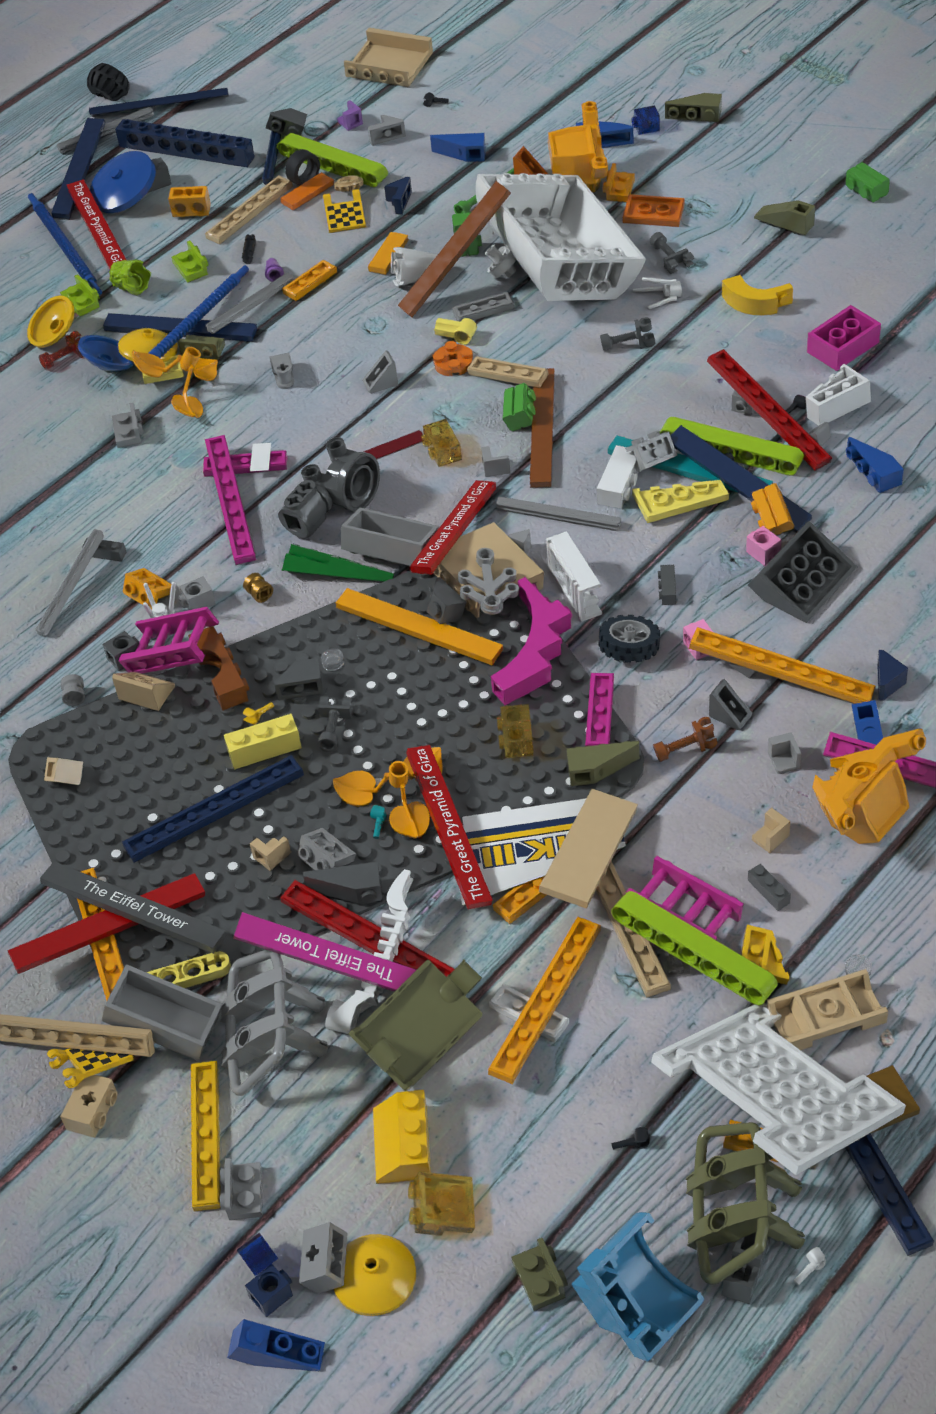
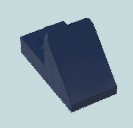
M404 177L384 187L386 201L392 202V206L395 207V214L403 215L412 194L410 177Z

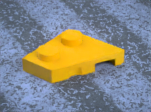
M747 924L741 956L770 972L778 983L787 985L789 974L784 970L782 964L783 957L776 946L773 931Z

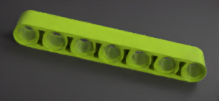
M289 133L277 144L278 151L285 157L289 158L299 149H306L319 158L320 169L342 177L358 176L363 179V184L370 187H376L388 176L386 167L381 163L294 133Z
M669 417L660 430V434L669 431L671 435L682 425L721 453H732L735 462L785 475H794L804 458L803 452L793 446L677 417Z
M626 892L611 910L614 919L623 926L755 1005H763L778 985L774 975L636 892Z

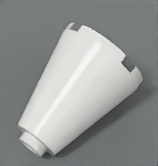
M394 247L393 249L396 252L391 254V273L396 275V279L393 280L396 286H404L417 282L438 254Z

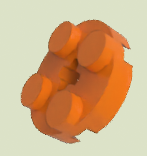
M455 341L446 342L445 346L440 347L433 354L435 369L444 376H453L452 373L458 372L459 375L468 372L467 369L473 361L472 349L457 344Z

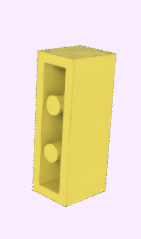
M292 714L224 735L234 770L302 748L298 729Z

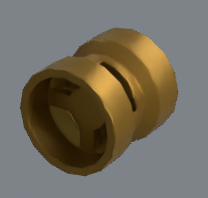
M255 572L248 575L243 582V588L258 603L267 601L273 594V587L259 573Z

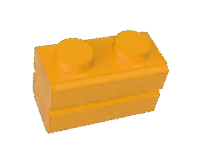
M776 483L752 493L754 501H751L752 508L755 514L759 513L761 520H758L759 527L764 526L776 536L794 528L781 490Z

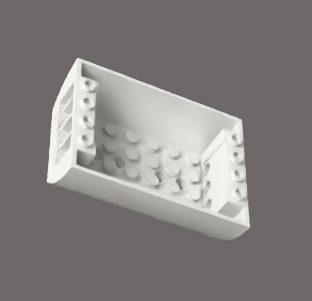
M509 173L477 175V203L481 201L496 181L511 192L509 197L489 220V223L547 301L615 300L629 288L640 273L646 258L578 175H544L541 173L537 175L525 173L520 175H511Z

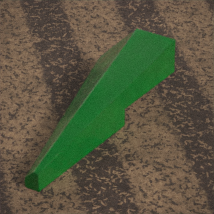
M294 543L291 544L289 553H286L282 571L375 581L393 579L395 574L332 554L319 552L315 549L301 547Z

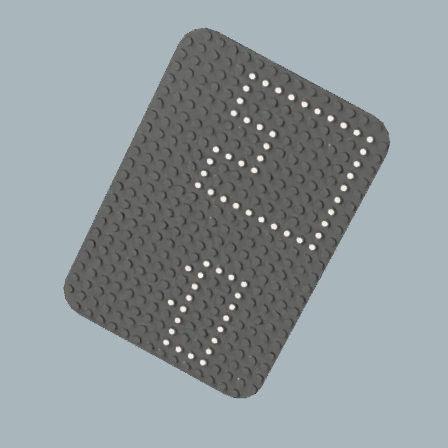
M409 571L362 590L360 593L434 619L427 612L436 578L438 577L434 573L429 575ZM518 594L515 598L506 599L503 602V610L498 614H486L480 608V617L476 618L465 608L460 621L445 623L502 644L503 651L493 665L336 608V602H333L225 647H229L234 658L232 662L238 663L242 674L240 675L241 679L245 677L250 690L246 691L249 700L247 702L223 711L214 694L211 682L221 669L214 665H199V663L179 666L154 676L155 678L175 683L174 689L159 711L119 700L117 692L28 728L13 745L8 761L13 780L52 863L55 861L80 872L94 868L97 879L139 896L195 873L205 890V896L174 910L226 930V937L215 952L221 951L226 953L232 966L239 958L266 950L233 939L242 912L313 936L328 929L283 904L280 899L294 880L305 885L303 872L314 870L297 856L300 839L304 834L324 828L355 852L354 862L344 866L378 861L383 900L357 904L323 895L357 915L387 903V893L404 869L410 870V877L413 878L408 893L453 873L431 815L429 827L420 838L401 835L391 827L389 822L391 811L397 806H403L400 788L393 787L389 780H387L379 792L373 793V800L370 804L358 807L346 803L339 797L333 785L334 778L353 771H366L375 778L376 788L384 778V774L389 773V766L393 762L404 761L407 757V748L430 745L431 748L440 747L443 765L442 776L463 825L462 817L585 799L588 797L591 789L620 798L635 788L642 777L644 755L639 746L640 759L595 784L570 785L567 749L585 747L590 676L563 639L561 655L550 660L552 665L550 682L507 705H504L492 692L491 676L507 666L518 655L531 631L532 618L527 606ZM318 658L324 693L278 700L274 681L295 661ZM330 696L329 702H331V705H342L343 697H352L354 708L351 719L338 718L335 735L338 737L336 749L333 751L322 750L318 746L320 734L326 732L328 718L319 716L318 705L320 697ZM271 702L274 704L272 709L260 716L257 724L292 714L298 729L301 749L234 770L224 735L254 725L243 720L247 717L243 715V711L247 707L256 711ZM612 708L610 744L637 741ZM290 755L295 758L303 769L304 775L135 863H133L123 847L122 841ZM47 757L83 762L80 784L44 781ZM414 778L412 780L408 779L405 785L407 804L419 801L427 807L418 782ZM373 805L384 807L387 814V819L381 825L379 839L373 838L376 822L375 819L370 818ZM282 837H286L289 841L291 853L271 871L253 858L250 843L256 838L267 844L272 838H276L279 841ZM66 894L78 921L82 920L77 898ZM141 924L114 934L124 967L127 964L144 972L210 954L208 951ZM217 962V963H216V966H217V967L222 966V965H221V962ZM205 965L206 971H209L208 965ZM192 968L187 974L189 976H196L200 973L201 969ZM168 975L163 980L172 983L176 976ZM214 980L197 984L191 987H187L185 989L192 991Z

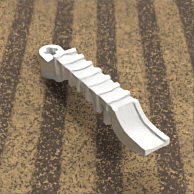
M404 869L387 893V903L392 915L382 914L381 923L388 927L382 926L380 936L389 941L379 939L377 949L383 952V954L374 952L373 955L392 962L394 956L398 954V946L403 942V934L408 929V921L410 919V914L407 912L408 907L405 905L407 893L413 882V878L410 877V870ZM362 981L361 987L365 989L364 991L356 990L355 994L346 1002L334 1000L327 1013L326 1029L348 1034L356 1027L360 1013L373 1005L377 1006V998L379 993L383 992V988Z

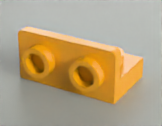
M612 163L611 169L607 171V181L603 183V193H606V201L627 202L634 185L635 173L617 172L616 163Z
M145 568L125 574L123 593L142 605L146 602L151 610L152 606L143 586L144 583L148 584L156 604L158 599L170 595L171 583Z

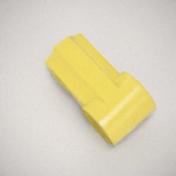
M438 318L434 331L436 335L454 338L459 344L466 345L476 332L477 325L469 318H464L461 322Z

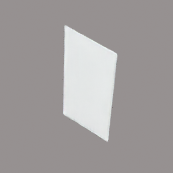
M271 443L253 444L250 471L269 470Z

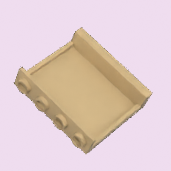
M368 28L366 30L367 42L353 61L344 60L345 75L351 78L409 87L433 53L432 38Z
M494 522L460 536L433 572L460 595V588L464 584L458 582L459 571L469 570L472 575L483 580L482 568L476 562V553L481 548H489L494 552V563L491 565L493 581L503 573L505 568L510 567L516 570V580L503 584L495 591L496 595L505 590V586L508 583L518 585V580L524 577L531 584L534 583L538 590L543 589L544 571ZM470 583L466 584L472 586L474 588V591L486 596L485 592H483L482 590L471 585ZM473 599L465 600L467 602L466 610L470 611L476 618L480 617V604Z

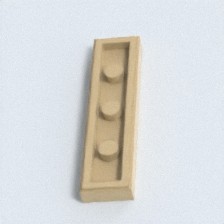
M478 356L474 358L467 369L468 375L517 384L525 383L528 386L539 388L549 375L548 369Z

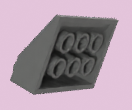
M808 521L753 578L748 586L763 601L807 623L858 566L816 526Z

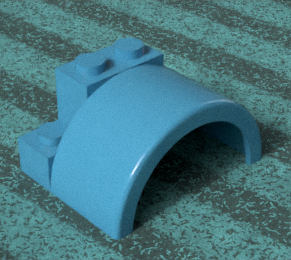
M639 1212L633 1215L601 1249L596 1248L577 1267L581 1275L572 1283V1286L600 1328L619 1334L634 1357L649 1362L704 1302V1297L700 1291L687 1286L677 1279L656 1258L647 1245L642 1233V1226L645 1223H653L654 1219L650 1213Z

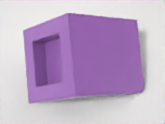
M351 100L347 101L348 110L342 112L343 116L337 118L338 123L348 131L363 124L361 109Z

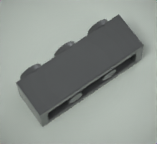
M102 540L93 558L122 562L127 553L125 545L121 542Z
M674 564L660 565V571H658V579H661V581H658V587L661 589L659 591V600H662V605H676Z
M761 863L748 871V881L777 911L790 904L791 894Z

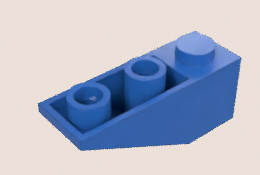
M485 133L430 135L431 150L434 153L466 162L485 161Z
M852 437L848 438L847 457L856 464L859 472L865 475L869 484L874 486L879 493L902 485L904 469L892 455Z
M876 700L851 704L858 740L877 745L883 739Z
M243 1319L232 1332L227 1358L253 1366L319 1372L325 1342Z

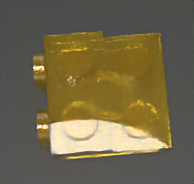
M419 1172L414 1181L410 1182L408 1198L414 1200V1207L410 1209L409 1223L410 1225H415V1233L442 1236L444 1231L472 1233L474 1231L475 1216L472 1177Z

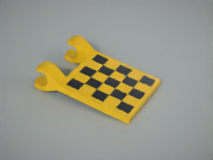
M359 189L352 190L354 201L335 204L331 202L330 193L323 194L329 233L366 227Z
M69 1048L66 1050L51 1049L47 1052V1056L50 1059L57 1057L54 1061L49 1062L51 1068H60L68 1059L75 1066V1068H66L62 1072L65 1078L72 1076L70 1080L64 1081L67 1088L76 1087L84 1078L133 1061V1055Z

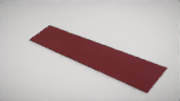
M418 430L363 452L370 453L378 459L427 439Z

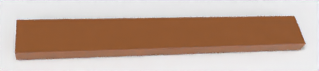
M497 181L492 185L401 300L398 306L410 317L413 318L509 197L511 192Z
M547 368L549 375L540 388L533 387L536 395V401H533L536 414L533 415L530 488L551 487L554 368Z

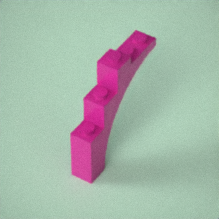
M526 577L518 580L519 597L527 606L532 618L531 631L518 655L507 666L491 676L492 692L504 705L551 681L552 665L550 660L561 655L562 639L560 634L571 629L572 613L567 606H563L559 600L551 603L546 596L544 597L539 592L537 586L534 583L531 584Z

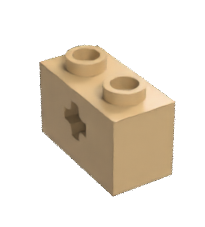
M92 1075L84 1078L75 1087L60 1116L66 1130L96 1137L99 1129H102L105 1125L106 1114L110 1106H113L117 1100V1091L112 1079Z

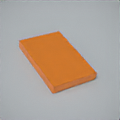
M630 194L622 217L623 223L679 227L685 198Z

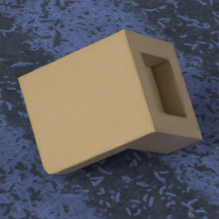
M47 757L44 781L79 785L83 762Z
M771 807L765 813L764 826L752 835V841L768 853H771L790 836V820Z
M282 837L279 841L276 838H272L267 844L256 838L250 843L253 858L269 871L291 853L289 841L286 837Z

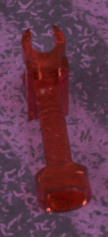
M73 331L70 335L65 336L66 347L50 355L47 352L39 355L38 358L42 367L45 370L53 367L54 361L73 351L80 358H83L78 349L79 336L81 334L78 331Z

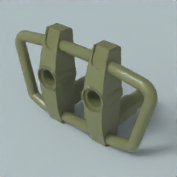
M754 1122L709 1126L697 1138L694 1171L686 1177V1194L693 1197V1225L687 1229V1246L697 1250L700 1275L707 1284L714 1285L723 1281L761 1255L766 1248L768 1236L776 1241L781 1240L793 1249L801 1248L805 1242V1239L801 1238L805 1237L803 1232L794 1229L787 1221L771 1213L777 1209L776 1205L768 1200L767 1185L774 1189L778 1188L791 1197H796L802 1190V1187L799 1186L802 1185L800 1180L791 1177L784 1169L769 1161L773 1159L772 1156L753 1142L754 1148L714 1156L706 1162L707 1145L712 1137L750 1134L753 1141L755 1133L761 1130L759 1125ZM755 1179L756 1201L715 1208L711 1213L704 1216V1197L726 1190H733L739 1185ZM756 1232L754 1245L716 1271L711 1272L708 1248L736 1242L740 1238Z

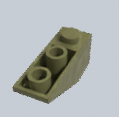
M701 93L665 102V119L719 122L722 111V94Z
M799 200L765 205L756 213L754 219L806 235L814 226L815 206Z
M639 741L568 748L567 763L570 785L595 784L640 759Z

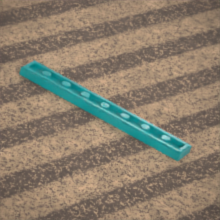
M616 435L608 447V454L612 455L616 445L622 447L631 446V441L633 440ZM679 453L673 458L651 466L701 482L720 480L687 456ZM756 476L768 485L773 484L771 480ZM722 482L726 489L737 492L733 488Z

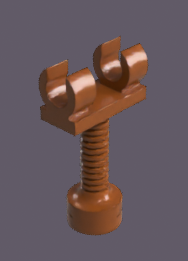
M702 717L698 722H691L694 733L688 735V737L686 736V738L683 737L675 742L668 743V745L662 741L653 744L659 762L669 759L668 756L671 752L695 742L698 744L701 752L706 751L705 748H714L718 743L717 738L706 741L715 737L713 732L714 725L711 724L703 727L711 723L710 717Z

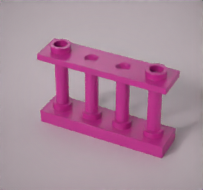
M208 607L136 621L135 625L142 632V638L136 651L121 654L119 662L127 672H138L141 674L200 663L205 657L204 653L197 646L202 631L206 627L218 625L219 621ZM193 630L189 641L182 642L186 631ZM175 634L171 645L164 646L168 635ZM157 637L153 648L147 649L151 638Z
M659 856L654 858L652 870L654 877L643 890L637 892L629 888L626 891L638 893L716 941L717 936L714 934L728 917L737 922L740 921L744 905L737 898L729 896ZM665 881L676 888L661 905L649 899V897ZM686 893L697 899V901L685 916L681 917L670 910L682 895ZM706 905L719 911L706 929H702L692 923Z

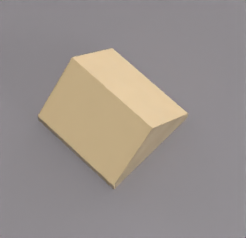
M138 672L116 673L112 676L119 700L157 711L160 710L175 683Z

